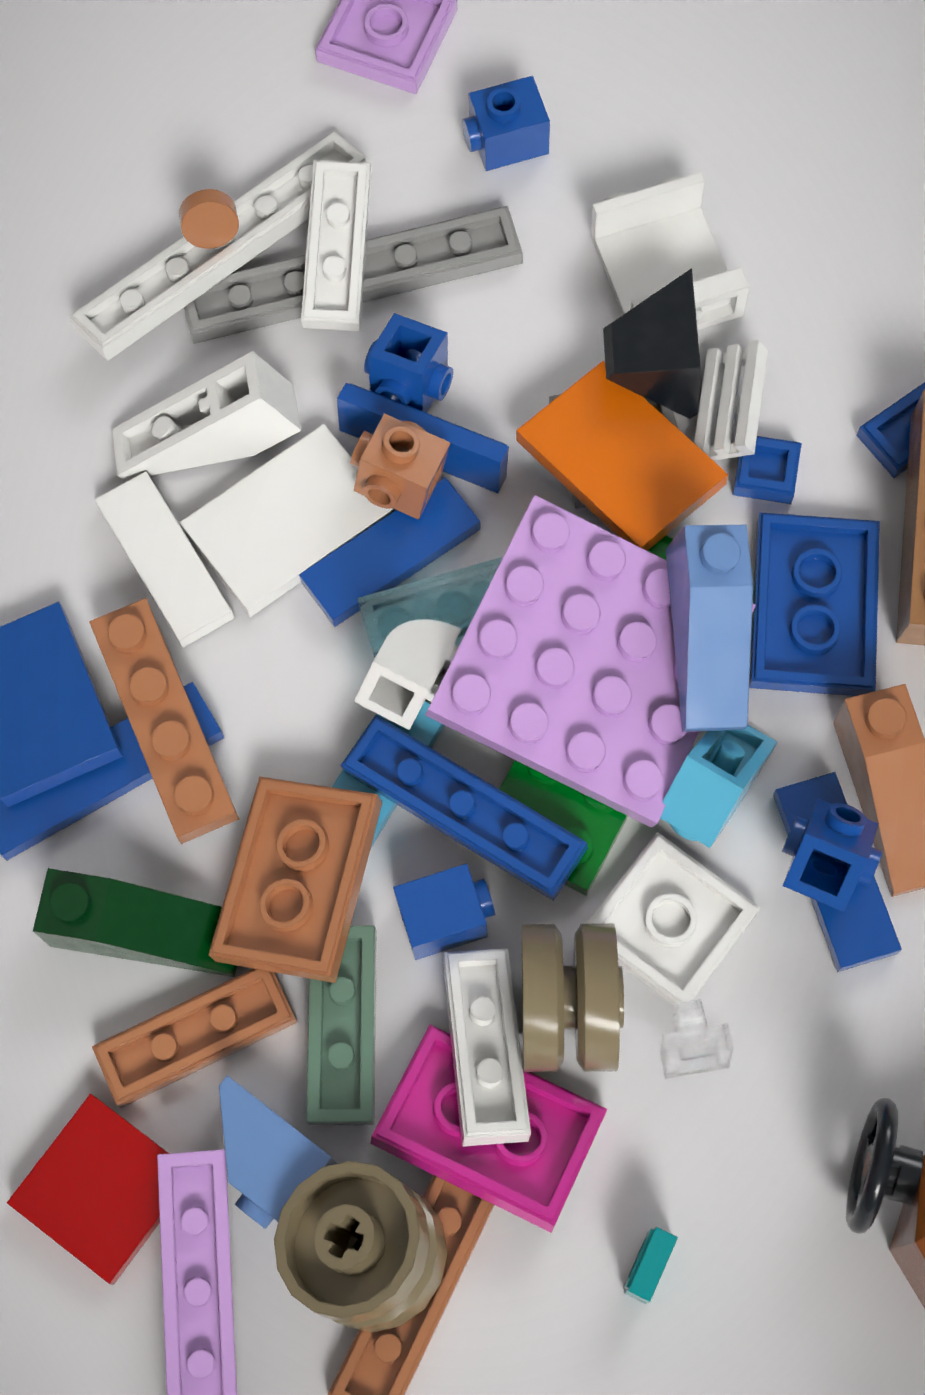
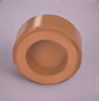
M214 189L196 191L190 194L180 206L179 219L182 234L189 243L196 247L204 249L221 247L230 242L238 232L239 220L235 203L230 196L222 191Z

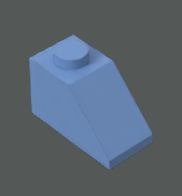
M227 1075L219 1085L228 1182L242 1193L235 1205L255 1222L267 1229L273 1219L277 1222L279 1221L282 1208L301 1182L322 1167L335 1165L337 1162Z

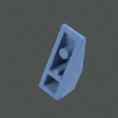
M747 524L684 525L666 548L682 732L744 730L748 724L753 580Z

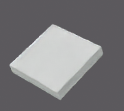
M657 832L587 924L614 923L617 937L618 964L684 1013L758 914L760 907Z

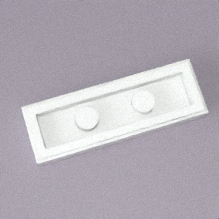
M313 160L301 313L302 328L360 331L371 181L370 163Z
M147 471L94 499L182 648L235 619L231 608Z
M508 948L444 952L442 962L462 1146L529 1142L531 1129Z

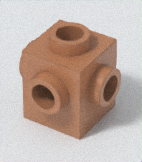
M384 413L374 434L364 431L352 454L350 464L358 467L353 491L364 495L371 503L378 507L393 508L419 520L442 475L451 442L426 432L414 422L401 421Z

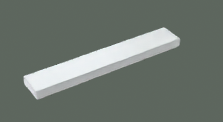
M334 131L234 201L239 228L237 234L230 242L218 248L204 249L192 245L185 237H182L70 315L69 318L74 330L106 361H109L308 220L313 160L365 162L371 165L370 159Z

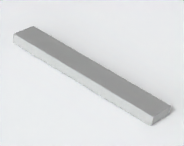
M508 206L366 240L362 303L522 264L523 252ZM306 255L233 272L185 306L184 310L193 344L301 318Z

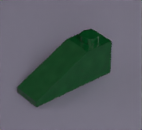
M47 869L33 932L50 947L235 977L237 965L215 962L209 956L222 909L221 906L111 878Z

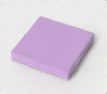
M340 0L315 49L317 62L417 94L458 10L457 0Z

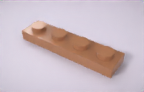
M144 598L89 621L179 842L183 844L239 820L147 599Z

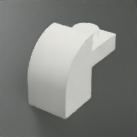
M426 619L405 622L394 628L386 637L354 702L410 730L425 700L432 702L459 647L454 643L462 629L445 622Z

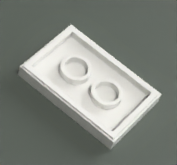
M325 424L319 426L179 522L183 532L250 618L301 583L299 574L394 512L393 508L378 507L371 503L364 495L353 491L358 467L350 464L351 456Z

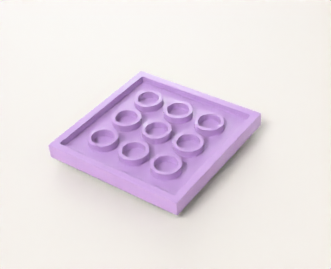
M534 495L425 716L651 828L658 824L666 806L662 801L684 760L690 753L699 731L682 732L667 561ZM752 603V613H753L754 608H755V606H756V605L753 604V603Z

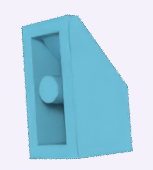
M748 724L744 730L707 731L687 755L662 802L666 806L660 818L669 823L671 828L681 837L691 841H699L711 848L729 823L778 742Z

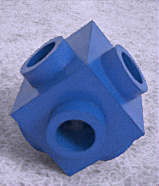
M394 313L378 340L372 343L366 355L364 372L369 374L370 391L427 413L435 399L439 401L444 399L452 382L453 368L448 366V332Z
M817 799L808 820L796 816L783 846L782 852L793 856L783 886L845 912L857 884L868 888L880 862L882 851L872 847L879 823L867 819L861 811L843 803L830 804Z

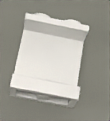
M701 172L686 177H669L660 181L655 186L629 194L626 192L615 193L605 198L602 202L593 204L591 238L622 315L692 268L697 330L744 316L750 285L742 267L730 271L727 270L701 208L705 185Z

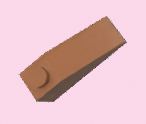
M906 684L844 699L833 721L863 814L867 819L879 823L873 844L875 849L882 851L880 865L891 897L925 888V738Z

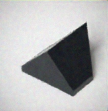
M691 268L603 328L606 379L688 419L698 414L701 372Z

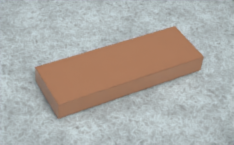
M251 969L92 1046V1049L116 1105L123 1108L297 1023V1020L275 972Z

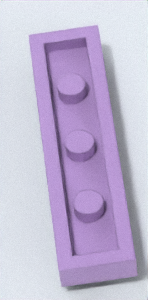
M225 1149L158 1154L167 1395H237Z

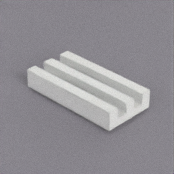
M759 340L749 341L747 349H743L739 344L728 345L727 353H722L718 348L707 350L694 443L713 461L755 454L768 349ZM741 366H745L740 398L737 395ZM738 416L735 442L731 443L734 418Z

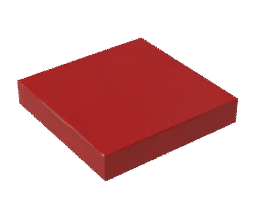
M90 1093L7 1201V1204L108 1284L114 1285L160 1223L157 1155L170 1153Z

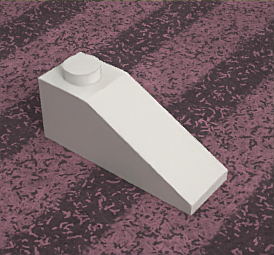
M251 351L112 429L117 476L126 481L147 471L149 476L257 455L302 431L293 384L254 351Z

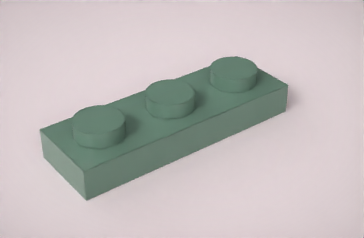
M375 925L350 926L336 983L309 979L306 1122L308 1125H374L377 941Z

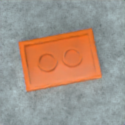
M604 361L599 363L516 430V441L613 533L646 551L727 483L728 473L643 396L607 380Z

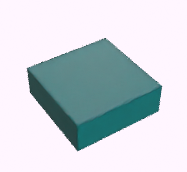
M658 1227L651 1228L647 1232L624 1284L625 1294L645 1304L651 1301L676 1244L677 1236Z

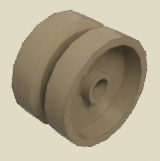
M614 923L581 924L574 934L573 966H563L562 935L555 924H522L524 1072L558 1071L564 1061V1029H575L576 1059L584 1072L617 1071L619 1067L620 1028L624 1026V984L622 966H618L617 937Z
M355 1161L322 1167L301 1182L281 1210L274 1237L277 1270L291 1296L318 1315L332 1319L334 1322L345 1327L368 1332L400 1327L423 1311L441 1284L447 1258L443 1224L429 1201L379 1166Z

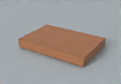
M259 776L209 956L215 962L336 983L382 806V801L378 794Z

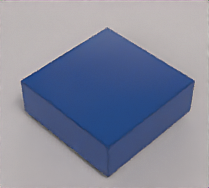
M757 436L755 454L738 457L733 495L792 504L802 443Z

